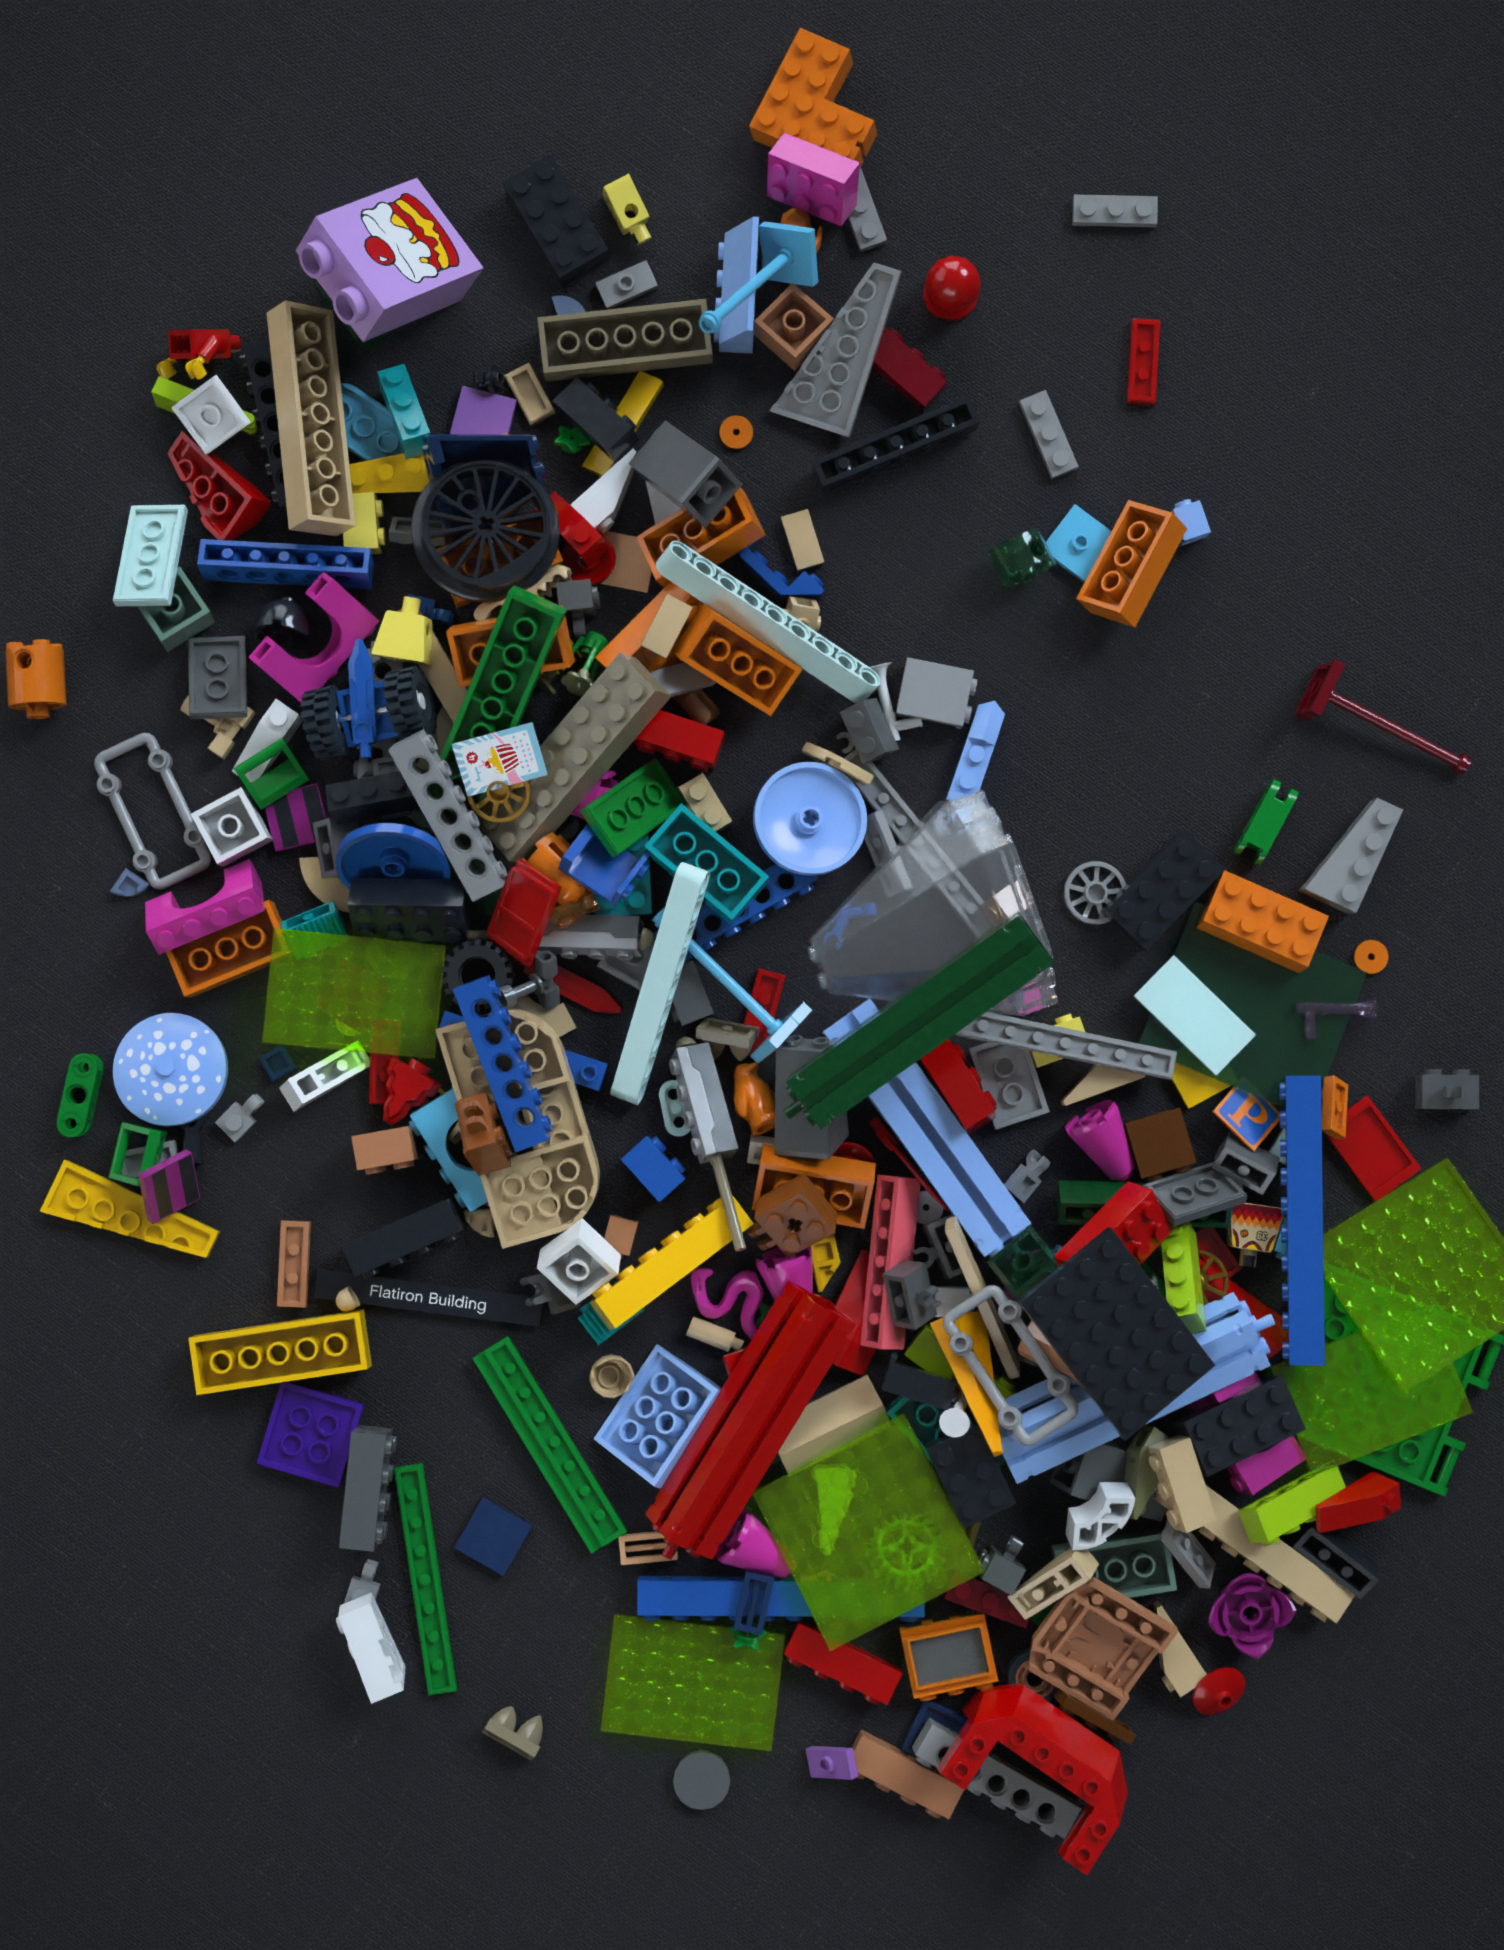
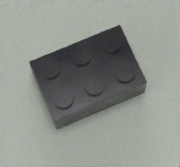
M976 1420L970 1423L968 1431L963 1436L950 1437L944 1435L924 1445L964 1529L1016 1504Z

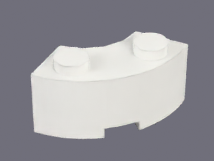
M1099 1482L1096 1493L1089 1501L1080 1506L1068 1508L1066 1536L1072 1551L1089 1549L1103 1544L1107 1541L1106 1538L1113 1534L1118 1528H1123L1132 1513L1135 1503V1497L1128 1482Z

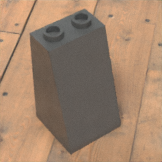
M664 421L654 431L651 438L636 452L634 458L629 462V465L640 477L705 528L743 485L717 456L667 421Z
M792 1035L787 1037L776 1049L775 1155L829 1159L849 1136L847 1112L837 1119L835 1118L823 1129H820L817 1124L812 1126L803 1113L806 1109L792 1119H789L783 1111L795 1102L786 1091V1087H788L786 1081L789 1075L835 1042L827 1037L805 1039L800 1035Z
M1106 1442L1055 1466L1049 1482L1072 1496L1090 1500L1096 1493L1099 1482H1124L1127 1448ZM1153 1492L1147 1502L1148 1507L1141 1516L1162 1522L1168 1508L1153 1499L1156 1495Z

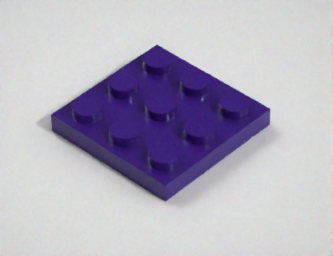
M290 1381L281 1382L257 1464L339 1488L349 1458L351 1432L358 1427L365 1404Z

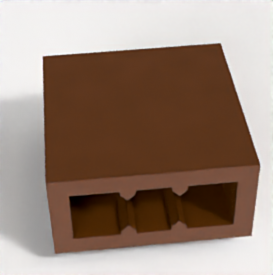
M1172 1108L1123 1123L1138 1178H1146V1182L1163 1178V1172L1173 1170L1174 1174L1190 1170V1164L1196 1163L1180 1108Z

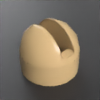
M350 1286L342 1289L336 1297V1305L342 1311H351L360 1306V1301Z

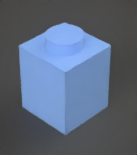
M1187 499L1174 505L1175 509L1171 512L1187 527L1179 546L1204 539L1210 534L1211 531L1200 500L1192 503L1191 499Z

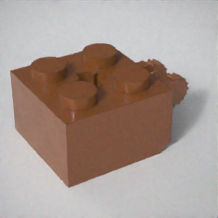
M486 1092L458 1100L455 1103V1109L458 1114L464 1147L463 1154L478 1176L511 1167L510 1155H513V1148L510 1139H506L505 1130L507 1129L496 1101L492 1102Z
M803 1173L761 1196L757 1201L755 1211L757 1222L749 1227L747 1233L751 1238H755L767 1232V1235L758 1241V1247L765 1251L777 1244L789 1258L834 1234L837 1212L806 1174Z

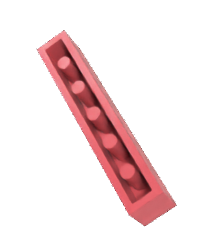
M877 1174L861 1346L877 1349L904 1350L906 1328L897 1327L893 1324L882 1274L903 1260L913 1261L921 1186L917 1178Z

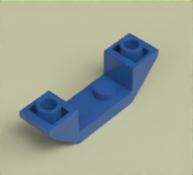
M761 539L740 551V563L779 600H788L789 596L820 600L824 596L825 590L822 588L824 584L813 573L809 576L804 571L788 587L786 585L788 580L778 570L773 573L766 566L767 560L758 551L751 552Z

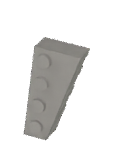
M1379 798L1370 801L1298 892L1348 915L1357 913L1403 809Z

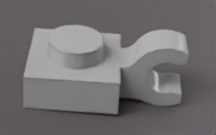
M253 1094L243 1106L238 1102H234L215 1123L234 1142H238L257 1122L251 1115L265 1101L258 1094Z
M1034 1149L1027 1155L1026 1167L1020 1164L1004 1184L1006 1189L1023 1203L1026 1202L1042 1182L1038 1177L1050 1165V1161L1044 1156L1041 1157Z
M367 1559L361 1577H352L344 1604L371 1592L376 1601L381 1584L373 1582L379 1562Z

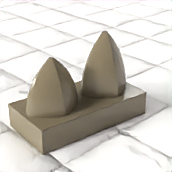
M706 1017L696 1028V1039H701L703 1043L709 1042L714 1061L722 1054L725 1044L729 1045L735 1058L738 1061H742L749 1055L752 1045L759 1038V1027Z
M510 1706L501 1709L489 1719L482 1733L532 1761L540 1748L539 1743L543 1731L541 1716L538 1715L529 1719L515 1733L516 1714L514 1707Z

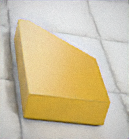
M830 1235L810 1246L818 1292L824 1290L826 1284L841 1263L835 1235Z

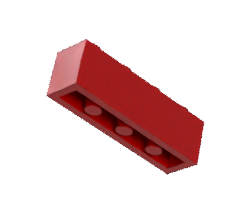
M804 1620L796 1621L783 1649L784 1655L788 1656L786 1660L798 1667H802L804 1664L813 1669V1674L825 1680L831 1677L839 1681L838 1685L849 1692H854V1690L860 1691L865 1694L864 1698L876 1705H879L880 1702L888 1705L902 1676L900 1667Z

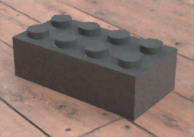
M359 1425L351 1432L339 1548L374 1552L378 1545L382 1544L383 1539L387 1537L388 1522H383L386 1511H389L391 1493L386 1492L389 1482H392L394 1465H390V1457L392 1453L395 1454L397 1436H392L393 1428Z

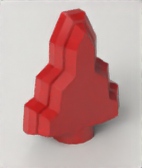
M392 1057L386 1070L389 1074L386 1084L389 1096L384 1104L383 1121L394 1125L406 1117L411 1107L421 1106L427 1097H434L442 1085L428 1076L432 1070L430 1067L414 1058H411L407 1064Z

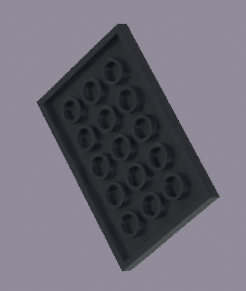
M1107 1227L1017 1301L1125 1441L1216 1366L1110 1227Z

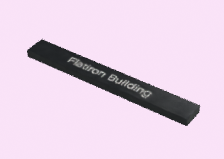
M320 1268L317 1270L315 1298L336 1300L338 1293L347 1286H350L361 1304L540 1326L543 1303L527 1306L525 1303L526 1299L533 1297L529 1295L374 1275L364 1279L362 1274L354 1277V1274L351 1272Z

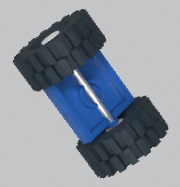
M412 666L390 671L385 675V680L374 682L377 742L396 737L403 740L423 729L427 735L433 736L435 734L437 714L434 710L436 705L432 699L434 696L433 692L429 689V681L425 680L426 675L424 672H421L420 667ZM331 685L304 692V695L301 697L303 702L300 704L303 710L301 718L304 720L302 725L303 730H306L307 742L311 743L310 748L312 752L315 751V756L323 761L353 753V748L359 745L353 744L350 689L339 691L337 686Z

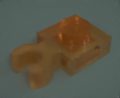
M592 894L577 902L570 901L555 907L552 911L550 922L556 928L559 926L560 928L570 927L576 923L577 919L582 918V915L600 909L597 899Z

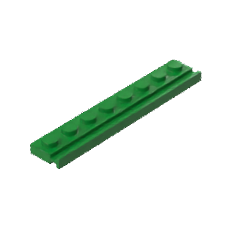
M509 1335L474 1356L472 1359L591 1554L626 1533V1527Z

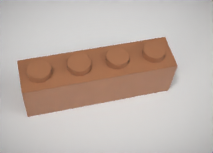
M861 1729L852 1746L858 1772L857 1778L864 1779L867 1777L875 1781L874 1785L882 1791L889 1793L890 1790L897 1792L900 1794L901 1800L913 1806L918 1803L926 1807L925 1811L935 1818L941 1819L943 1816L950 1819L964 1790L941 1775L936 1767L931 1766V1768L922 1765L916 1760V1757Z

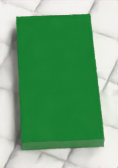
M655 757L580 810V813L611 857L614 858L668 819L681 803L685 806L687 802Z

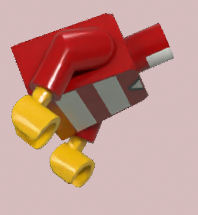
M229 329L168 330L169 358L158 363L156 368L161 377L169 379L177 373L172 364L175 362L179 364L182 359H193L186 363V371L191 379L195 377L201 379L207 374L202 364L209 363L212 358H230L231 352H239L241 348L240 338L238 335H230Z

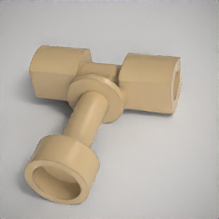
M189 695L181 706V711L188 716ZM247 706L248 717L205 719L215 726L214 733L217 734L208 749L222 759H225L235 744L232 741L240 728L245 729L256 713Z

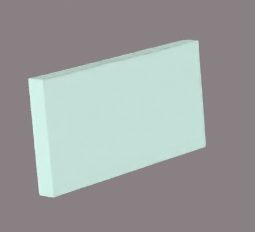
M185 505L131 506L113 597L115 606H171L188 513Z
M1174 955L1133 996L1215 1076L1256 1035Z

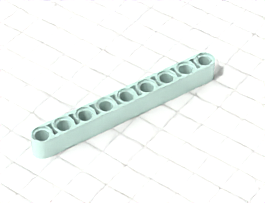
M672 541L657 560L656 569L663 577L852 702L858 703L862 700H867L880 685L878 674L870 667L682 542Z
M685 862L680 863L674 876L611 1088L612 1096L635 1105L641 1102L648 1084L710 878L709 871Z

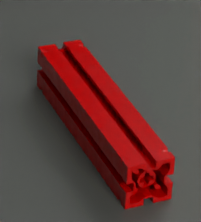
M789 1280L782 1289V1295L777 1297L655 1497V1503L649 1507L645 1514L653 1523L652 1528L665 1537L663 1541L667 1546L662 1555L667 1559L672 1560L679 1546L685 1548L689 1554L696 1558H700L701 1555L711 1560L714 1558L718 1551V1546L725 1540L845 1344L847 1335L851 1334L856 1326V1323L847 1315L839 1312L840 1309L830 1300L815 1293L812 1294Z

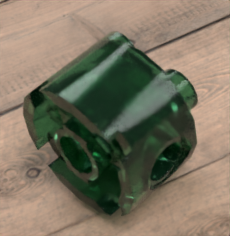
M1038 528L1020 533L1015 536V539L1011 541L1006 540L988 552L1004 589L1018 584L1021 578L1024 583L1039 576L1038 570L1042 572L1056 565Z

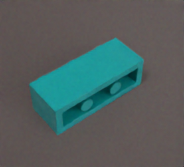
M405 364L377 371L381 393L405 458L408 459L423 454L422 446L427 445V442L423 443L422 437L430 434Z

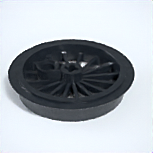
M475 458L455 463L439 472L429 481L415 504L411 522V535L414 550L421 566L440 587L466 600L498 602L506 599L508 591L514 585L527 590L544 577L557 553L560 527L558 514L550 495L533 475L510 462L492 458ZM481 475L493 476L487 511L485 510L478 478ZM473 477L476 491L472 489L464 490L459 481ZM498 477L512 482L495 509L491 512ZM453 484L460 492L457 502L443 494ZM516 486H519L528 494L498 514ZM439 498L456 509L460 516L435 512L432 509ZM471 498L477 502L478 506L474 510H468L462 506V502L465 499ZM531 500H533L539 513L503 519ZM434 518L467 526L430 532L429 519ZM541 519L543 533L508 527L506 525ZM484 523L486 526L491 524V531L481 530V524ZM468 533L440 552L435 550L431 541L434 538ZM504 533L539 541L530 549H527ZM474 538L454 568H451L442 560V557ZM499 538L521 552L522 555L513 560ZM493 541L509 563L500 569L497 567ZM478 542H481L474 577L470 578L458 573ZM487 543L493 572L478 579L484 545Z

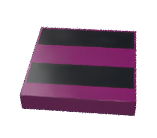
M317 783L296 788L265 807L276 852L316 843L313 823L327 818L319 784Z
M187 1149L138 1174L146 1217L152 1224L200 1199L193 1156Z

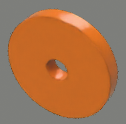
M742 416L728 417L720 427L721 441L726 447L733 450L745 448L753 438L751 423ZM739 430L740 433L739 435H734L733 431Z
M1364 941L1354 951V963L1364 973H1378L1387 965L1388 952L1386 947L1379 941ZM1369 954H1373V960H1369Z

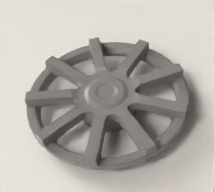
M1100 861L1087 862L1075 868L1068 876L1064 885L1065 903L1073 916L1087 924L1097 925L1109 922L1110 920L1107 917L1105 918L1101 912V904L1103 902L1108 904L1110 902L1107 898L1108 894H1116L1122 889H1107L1106 885L1115 876L1119 879L1122 888L1126 885L1121 873L1113 866ZM1095 866L1093 881L1087 878L1083 869ZM1100 867L1112 871L1103 882L1099 881ZM1077 873L1086 884L1085 887L1071 884ZM1072 889L1083 892V896L1071 902L1069 891ZM1087 901L1088 904L1083 915L1079 914L1073 906ZM1093 905H1096L1100 919L1087 918Z

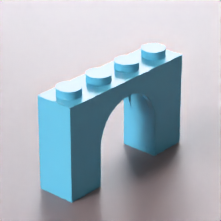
M452 1087L410 1114L412 1120L409 1124L417 1137L422 1135L427 1144L424 1148L432 1160L437 1158L442 1166L439 1172L447 1184L452 1182L457 1190L454 1196L462 1208L467 1206L469 1211L472 1212L488 1202L481 1177L478 1176L473 1168L457 1162L448 1149V1131L453 1123L458 1120V1114L455 1109L457 1099Z

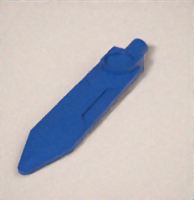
M358 638L355 641L348 662L353 744L360 747V758L369 759L372 758L371 744H377L374 672L370 654L363 640Z

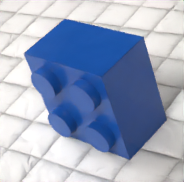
M646 1136L621 1160L660 1202L686 1178L683 1174L686 1168L676 1157L672 1160L664 1153L667 1147L657 1136L653 1139Z

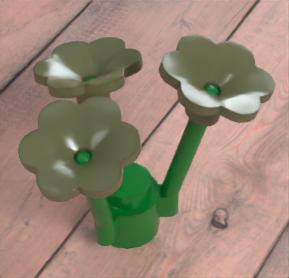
M588 631L586 637H578L576 643L572 646L573 655L581 648L580 653L587 660L583 669H579L578 673L569 671L561 679V683L567 686L566 688L569 693L580 698L593 685L600 666L595 657L608 644L607 639L601 634ZM594 661L591 673L589 674L588 671L591 667L592 662ZM558 670L540 674L536 683L549 696L556 694L550 682L557 676L555 673Z

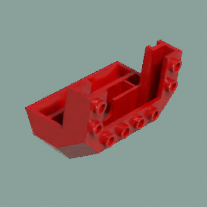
M1023 1683L978 1689L961 1709L968 1717V1720L940 1761L937 1770L941 1775L965 1791L996 1742L999 1741L1086 1801L1088 1804L1057 1852L1065 1861L1088 1875L1118 1828L1128 1791L1120 1751Z

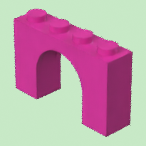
M322 572L305 594L320 606L331 620L332 635L326 648L312 658L298 659L290 656L278 644L266 636L249 656L254 663L300 702H303L301 697L304 695V692L322 688L328 680H331L337 674L338 668L346 659L350 658L356 639L361 638L363 640L369 637L379 622L377 618L325 572Z
M250 859L224 869L225 884L215 896L199 905L180 909L172 892L145 902L146 933L158 955L265 911L262 882Z
M1254 1371L1252 1375L1238 1382L1243 1389L1260 1381V1378L1256 1371ZM1205 1397L1186 1405L1191 1414L1212 1403H1207ZM1291 1436L1226 1469L1232 1477L1230 1482L1237 1492L1242 1495H1254L1307 1458L1295 1437Z

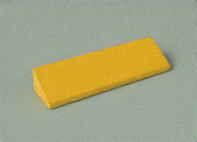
M639 371L618 405L616 413L620 417L628 416L636 425L635 432L663 388V381ZM594 445L582 467L601 478L616 463Z

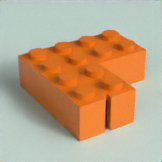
M800 28L749 125L753 140L773 148L781 136L786 133L860 162L861 167L864 162L862 155L867 156L877 136L875 121L833 103L853 66L850 49Z

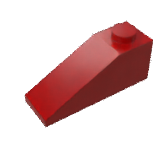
M554 491L550 497L558 514L560 538L589 568L609 550V547L601 534Z
M1374 1471L1370 1472L1315 1506L1316 1530L1324 1533L1384 1519L1401 1508L1400 1483Z

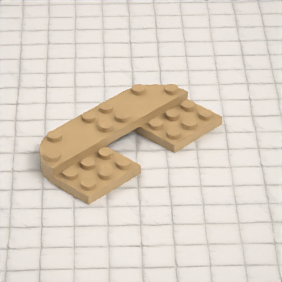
M508 1009L512 1021L508 1025L512 1035L517 1034L522 1046V1050L519 1051L523 1062L527 1061L532 1072V1077L529 1078L533 1089L537 1088L543 1101L540 1108L543 1116H549L553 1131L550 1132L551 1137L548 1141L534 1145L533 1150L510 1156L511 1167L480 1176L502 1249L556 1234L570 1228L587 1213L595 1200L600 1183L598 1158L563 1044L556 1032L544 1020L532 1013L517 1009ZM465 1020L437 1028L436 1034L457 1101L484 1092L488 1094L492 1102L495 1101ZM490 1028L488 1030V1038L492 1042L498 1043L501 1041L502 1035L498 1029ZM501 1055L498 1058V1064L501 1068L508 1070L512 1067V1060L506 1055ZM516 1082L509 1083V1092L513 1096H521L523 1093L521 1085ZM523 1109L522 1113L525 1123H531L533 1121L532 1113L529 1110Z

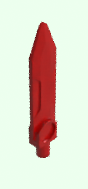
M515 958L513 959V963L524 968L523 973L528 976L536 973L535 958L531 967L525 966ZM557 965L558 974L553 977V982L559 986V994L594 1012H621L620 1006L605 989Z
M878 1117L873 1118L869 1125L876 1132L877 1137L890 1151H894L927 1192L945 1210H948L937 1191L899 1147L901 1143Z

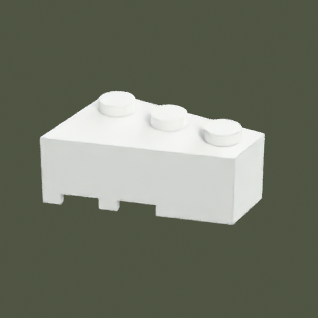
M372 1592L340 1605L336 1623L341 1634L346 1636L349 1652L355 1660L371 1704L403 1691L406 1666Z

